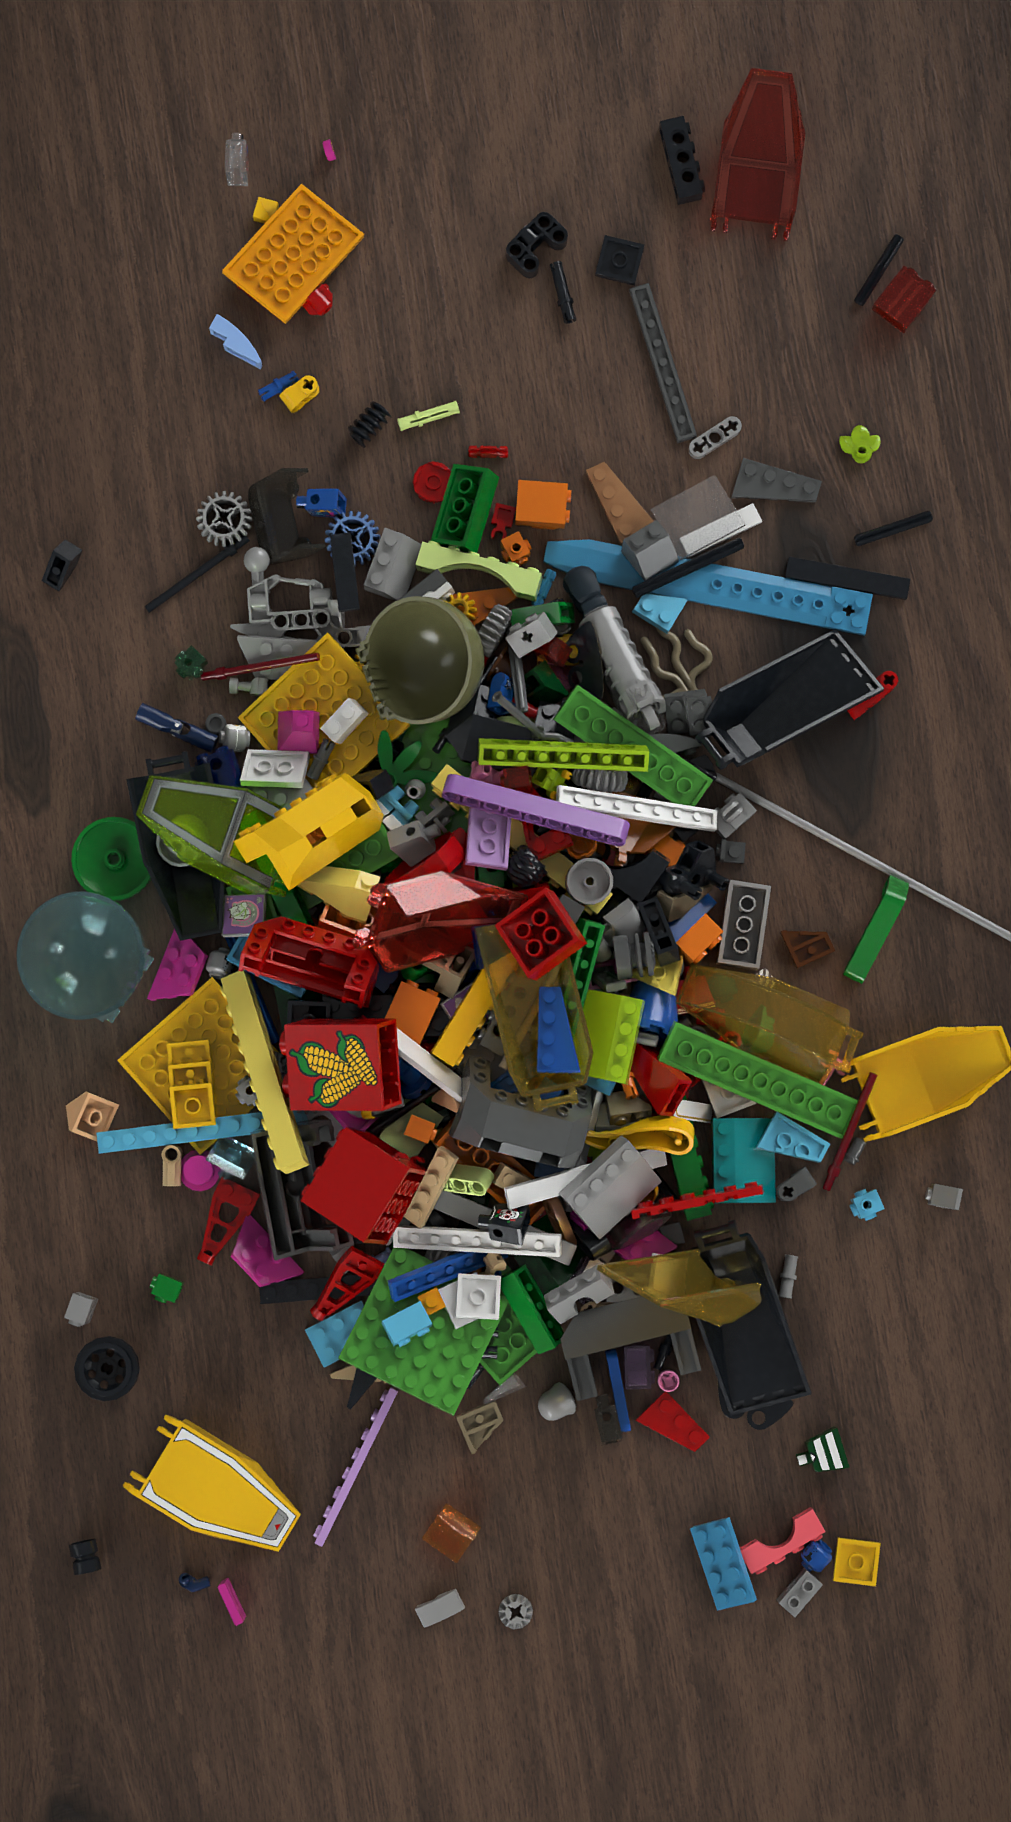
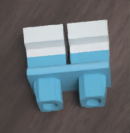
M398 785L376 800L384 814L382 822L389 831L414 820L413 816L419 809V806L412 799L404 806L398 802L406 795Z

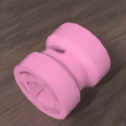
M666 1369L658 1374L657 1383L662 1390L672 1392L679 1386V1377L673 1370Z

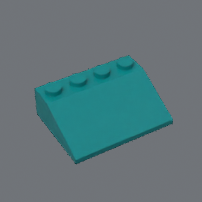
M772 1118L711 1119L712 1189H715V1192L724 1191L723 1187L736 1185V1189L745 1187L744 1183L757 1181V1185L763 1184L764 1193L739 1199L731 1198L719 1203H776L775 1153L756 1148Z

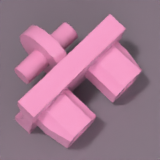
M477 761L472 762L469 778L501 787L507 784L509 776L507 772L503 770L499 772L492 769L491 765H479Z

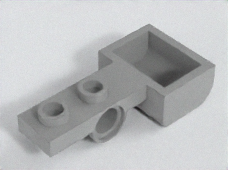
M628 898L603 917L607 925L603 932L596 961L604 962L611 957V948L614 947L613 936L627 935L631 944L634 943L635 933H638L639 942H644L643 932H647L646 927L634 904Z

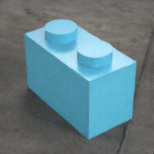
M421 1301L383 1320L382 1326L393 1347L397 1344L399 1347H402L411 1342L410 1338L417 1334L418 1337H421L430 1332L429 1328L432 1326V1322Z

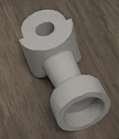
M230 677L229 693L238 694L239 690L250 692L251 696L259 697L268 689L269 679L257 677L250 682H239L238 678Z

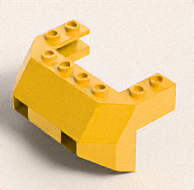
M345 772L338 776L334 773L315 783V788L305 793L306 798L302 800L299 797L289 803L291 806L289 809L286 810L284 807L274 813L275 818L262 825L258 822L239 832L240 837L233 842L246 863L267 854L287 889L291 890L378 832L383 820V812L371 792ZM320 827L325 836L311 845L306 835Z

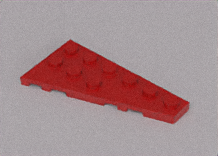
M757 1181L744 1183L745 1187L736 1189V1185L723 1187L724 1191L721 1192L709 1189L702 1191L703 1195L695 1196L694 1192L682 1194L680 1199L675 1200L673 1196L659 1199L658 1203H653V1200L642 1201L638 1203L636 1208L631 1210L632 1219L640 1218L642 1214L646 1213L648 1216L664 1213L666 1210L672 1212L703 1206L709 1202L719 1203L731 1198L739 1199L764 1193L763 1184L757 1185Z

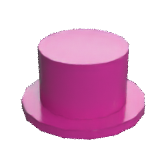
M194 1150L183 1157L181 1181L191 1190H208L220 1178L221 1167L219 1160L211 1152L206 1150L200 1155Z

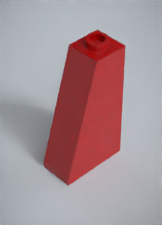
M636 1043L631 1072L634 1073L637 1082L655 1111L659 1115L673 1116L692 1080L681 1070L658 1061L657 1057L660 1052L654 1047Z

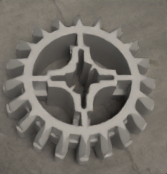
M222 491L221 497L215 492L214 499L207 496L208 504L203 501L201 502L202 507L205 509L200 508L197 510L202 515L196 517L198 522H202L197 527L199 530H203L201 535L202 537L207 536L208 542L214 539L215 546H218L220 541H222L223 547L227 545L226 541L234 545V539L240 542L242 540L240 535H248L244 529H251V525L246 523L252 521V517L247 516L251 513V510L246 508L248 505L246 501L241 502L242 497L240 495L234 499L235 495L233 492L229 494V497H227L226 491ZM228 504L234 506V508L231 507L224 510L219 505ZM214 510L216 517L212 524L208 526V516ZM219 512L222 516H227L229 525L226 522H221V516ZM240 512L241 520L235 529L232 522L237 517L236 514ZM221 528H225L230 533L220 534L214 532V530L218 531Z
M497 604L492 608L478 632L482 641L484 656L488 658L494 654L506 633V628L511 623L512 611L504 605Z
M572 769L571 772L572 782L589 790L617 793L625 790L628 782L627 771Z

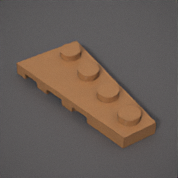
M605 462L586 470V474L620 545L623 544L625 538L654 522Z

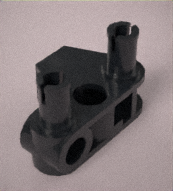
M700 840L687 843L677 864L666 868L659 880L664 892L671 895L684 893L693 900L700 898L702 894L699 893L702 892L700 887L712 884L721 891H724L729 885L728 878L716 873L714 848Z

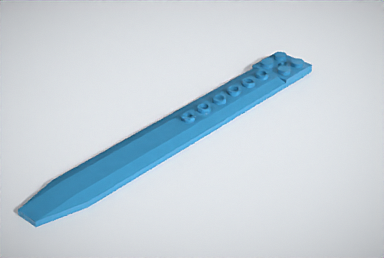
M590 539L547 541L543 563L565 573L574 567L587 566L596 573L599 584L632 590L633 586L644 582L642 577L622 554V546ZM678 557L679 562L671 566L670 568L666 569L665 571H668L691 559ZM709 564L649 592V594L684 598L690 602L827 629H836L863 636L866 634L873 594L824 586L717 564ZM851 606V609L854 610V613H851L850 616H846V612L843 611V608Z

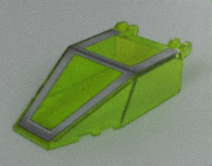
M154 775L149 776L136 815L164 840L163 843L167 847H171L177 853V857L181 861L246 894L269 893L279 897L286 896V891L274 887L275 881L282 885L285 884L280 875H277L278 872L267 854L246 863L233 842L240 837L239 832L258 822L261 825L275 818L274 813L283 807L247 788Z

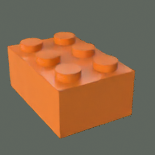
M705 913L676 942L679 955L683 956V960L688 966L692 962L696 965L707 954L705 951L707 948L709 950L713 949L723 939L720 935L724 931Z

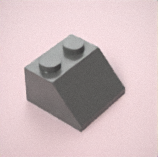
M657 520L623 540L622 554L644 581L657 576L679 562L669 534Z

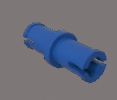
M291 371L289 374L279 379L275 378L272 383L258 389L257 391L259 395H262L261 399L263 402L278 393L281 394L286 388L299 381L298 376L289 380L295 377L296 373Z

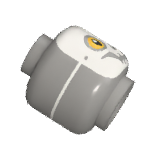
M227 724L223 731L219 732V743H222L226 751L243 752L246 747H249L250 731H247L243 725Z

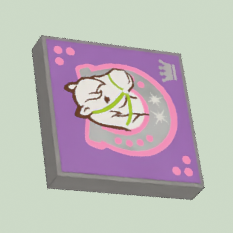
M266 894L224 895L222 936L249 937L254 924L266 921Z

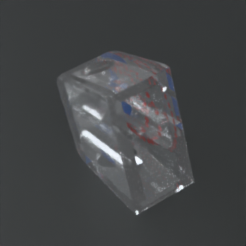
M233 133L231 139L226 140L225 171L228 186H248L247 140L244 139L241 133Z

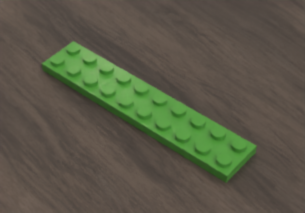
M676 1021L673 1022L657 1057L658 1061L840 1139H843L858 1102L853 1097Z

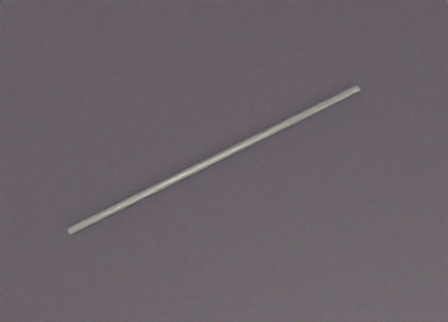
M716 773V782L738 794L741 792L747 799L883 873L909 883V887L1011 942V932L723 775Z

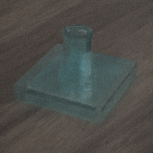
M231 1137L218 1139L206 1158V1161L220 1167L218 1171L220 1177L226 1172L223 1178L226 1180L230 1179L232 1174L244 1179L255 1163L253 1149Z

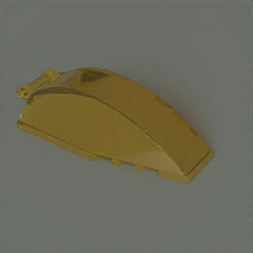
M690 964L676 1000L680 1007L696 1019H700L708 1025L709 1029L717 1032L728 1043L820 1084H824L833 1068L850 1073V1063L859 1039H862L864 1035L861 1031L849 1027L850 1010L774 977ZM846 1034L852 1037L841 1063L836 1060Z

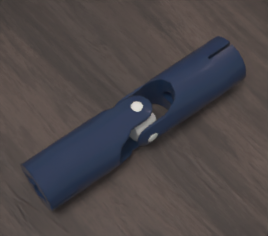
M145 703L140 705L135 720L160 731L169 732L172 736L210 753L214 751L219 736L180 719H173L169 714ZM183 726L190 730L186 735H180Z

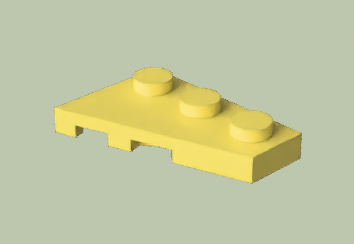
M655 955L654 976L648 975L647 967H643V977L639 976L637 968L633 969L632 978L676 996L684 960L683 956H680L679 961L660 967Z

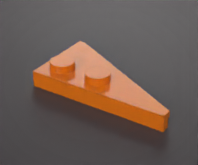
M509 587L461 593L462 598L468 594V601H475L472 607L477 608V612L471 613L475 616V620L470 619L474 626L485 621L495 605L507 606L519 598L514 595ZM453 594L455 599H457V594ZM457 606V607H456V608H458L460 611H462V612L464 613L465 607H463V606Z

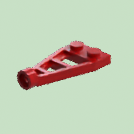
M527 775L513 780L512 784L516 791L541 797L531 785ZM522 821L526 844L532 854L538 857L539 861L574 845L569 833L552 829L540 836H536L533 824Z
M221 1177L212 1197L202 1249L197 1256L198 1260L212 1266L215 1257L242 1226L245 1217L251 1215L260 1194L225 1177ZM224 1202L230 1203L239 1209V1214L230 1223H225L219 1218L220 1207ZM215 1224H219L227 1229L225 1236L220 1242L211 1239V1233ZM207 1250L211 1251V1252H212V1256L209 1255V1254H206L205 1251H207Z
M350 1246L338 1260L318 1301L310 1309L311 1314L317 1320L323 1321L327 1315L332 1314L373 1284L379 1277L385 1263ZM347 1270L361 1277L360 1280L350 1286L341 1282V1278ZM335 1287L345 1292L337 1300L329 1297V1294Z

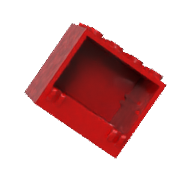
M345 1127V1129H341L337 1134V1142L333 1148L330 1147L324 1156L325 1161L322 1166H318L313 1174L314 1179L311 1184H308L303 1189V1197L300 1201L363 1243L387 1245L403 1219L427 1171L426 1168L417 1163V1160L425 1163V1160L420 1156L409 1158L407 1154L401 1153L368 1131Z

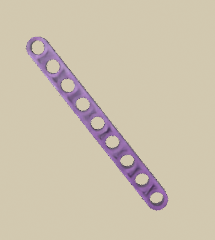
M449 774L447 776L442 791L443 799L449 802L614 846L625 845L630 827L629 822L621 818L456 774Z

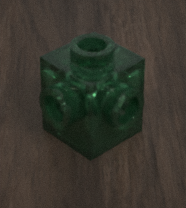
M192 645L186 651L182 650L175 657L176 661L174 662L177 667L175 671L183 679L188 677L190 680L194 677L196 679L199 678L205 671L203 668L208 664L207 659Z

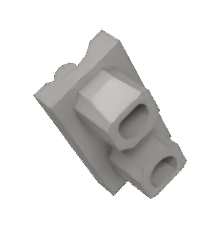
M436 798L430 803L433 809L431 813L426 815L424 811H420L414 818L416 821H420L426 828L436 823L445 834L447 829L444 826L450 822L449 818L455 812L446 801L443 802Z

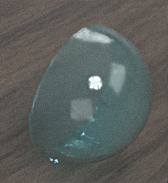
M69 892L53 897L43 903L26 921L17 945L19 975L30 996L45 1010L57 1016L75 1020L97 1018L101 1022H104L106 1019L113 1023L121 1011L118 1008L120 1006L123 1007L136 991L144 976V971L148 970L154 958L149 955L151 950L145 947L141 929L133 916L116 901L91 892Z

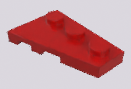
M666 1391L635 1419V1421L694 1452L710 1438Z

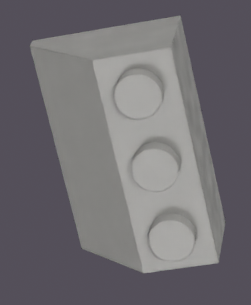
M384 528L364 582V590L394 601L403 597L408 592L413 579L416 561L422 544L405 534Z

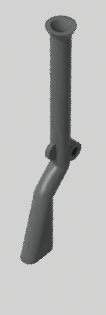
M497 691L492 696L493 702L499 703L531 731L532 741L541 739L545 741L576 742L560 733L544 732L542 725L537 726L503 697L501 691Z

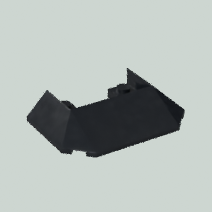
M481 682L469 703L458 713L450 717L445 737L449 744H452L457 751L459 759L470 764L474 761L478 762L479 738L532 740V734L528 728L493 719L494 712L487 709L490 687L481 685ZM563 698L561 705L540 700L535 724L537 726L542 725L544 732L560 733L574 740L575 734L553 720L566 700ZM491 765L492 769L497 771L503 770L517 776L527 775L529 779H532L538 768Z

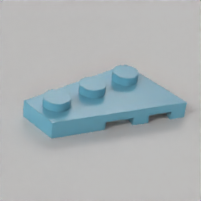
M775 1112L756 1148L819 1163L827 1152L830 1143L781 1113Z

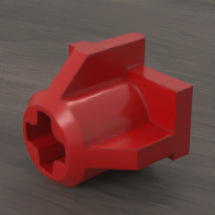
M322 284L313 291L303 304V308L310 315L323 316L332 308L333 293L328 289L329 286L327 284Z

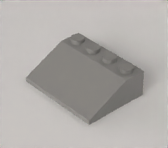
M619 1136L558 1194L597 1238L601 1239L662 1181L630 1141L623 1136Z

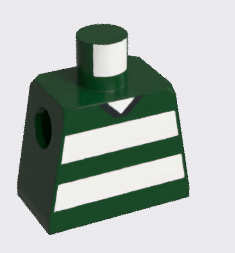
M832 1427L806 1440L805 1446L807 1451L796 1454L799 1467L811 1463L815 1472L849 1468L839 1431L836 1427Z

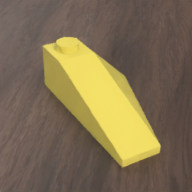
M325 866L297 886L310 895L314 894L322 899L325 905H331L340 911L339 914L345 918L366 924L380 877L361 870Z

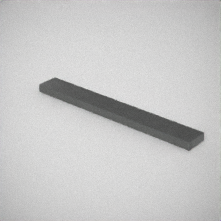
M646 283L629 288L676 442L681 443L697 438L650 285Z

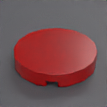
M434 461L420 466L413 478L414 490L418 497L429 503L442 502L451 474L449 468L442 463Z

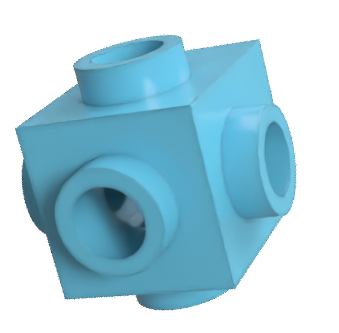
M866 1189L854 1193V1198L850 1199L852 1204L849 1206L853 1215L858 1216L859 1219L865 1218V1221L877 1217L876 1212L885 1209L876 1189L868 1192ZM865 1201L868 1203L867 1208L863 1206Z

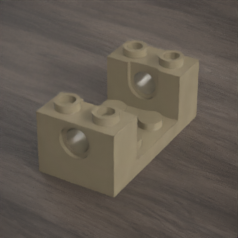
M402 912L394 926L416 921L417 919ZM420 926L389 934L378 957V961L397 970L404 955L440 973L434 990L453 999L467 976L478 951L430 926ZM427 946H432L435 950H430Z

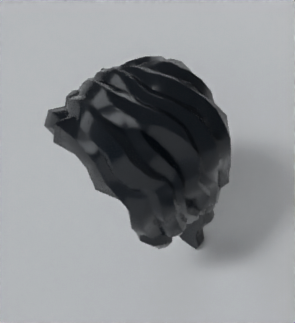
M520 845L517 850L509 851L506 874L515 885L528 888L541 882L543 877L547 875L548 872L545 870V865L538 860L536 855L532 854L526 845Z

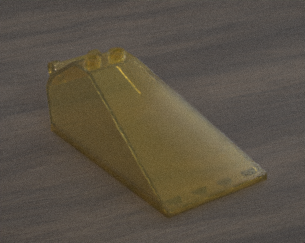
M494 925L475 928L508 1071L520 1095L524 1098L532 1096L535 1112L542 1111L543 1108L571 1103V1105L578 1104L575 1087H580L587 1083L594 1053L570 957L535 981L526 976ZM539 987H561L581 1073L537 1072ZM568 1089L569 1095L544 1100L540 1098V1094Z
M699 1249L605 1263L597 1266V1270L656 1305L710 1322L716 1326L736 1321L755 1309L762 1300L760 1296V1283L738 1286L730 1278H718L699 1256Z

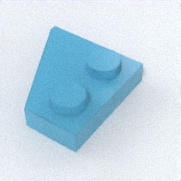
M645 594L641 596L632 613L667 634L688 600Z

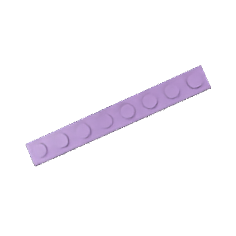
M391 1386L389 1391L384 1390L379 1400L383 1404L380 1410L375 1409L370 1419L373 1421L370 1429H365L361 1437L364 1443L361 1449L356 1447L351 1458L355 1461L351 1468L347 1466L342 1476L345 1479L342 1487L337 1486L332 1496L336 1500L332 1507L328 1505L323 1515L326 1520L323 1526L318 1525L313 1535L317 1538L315 1544L323 1546L398 1393V1389Z

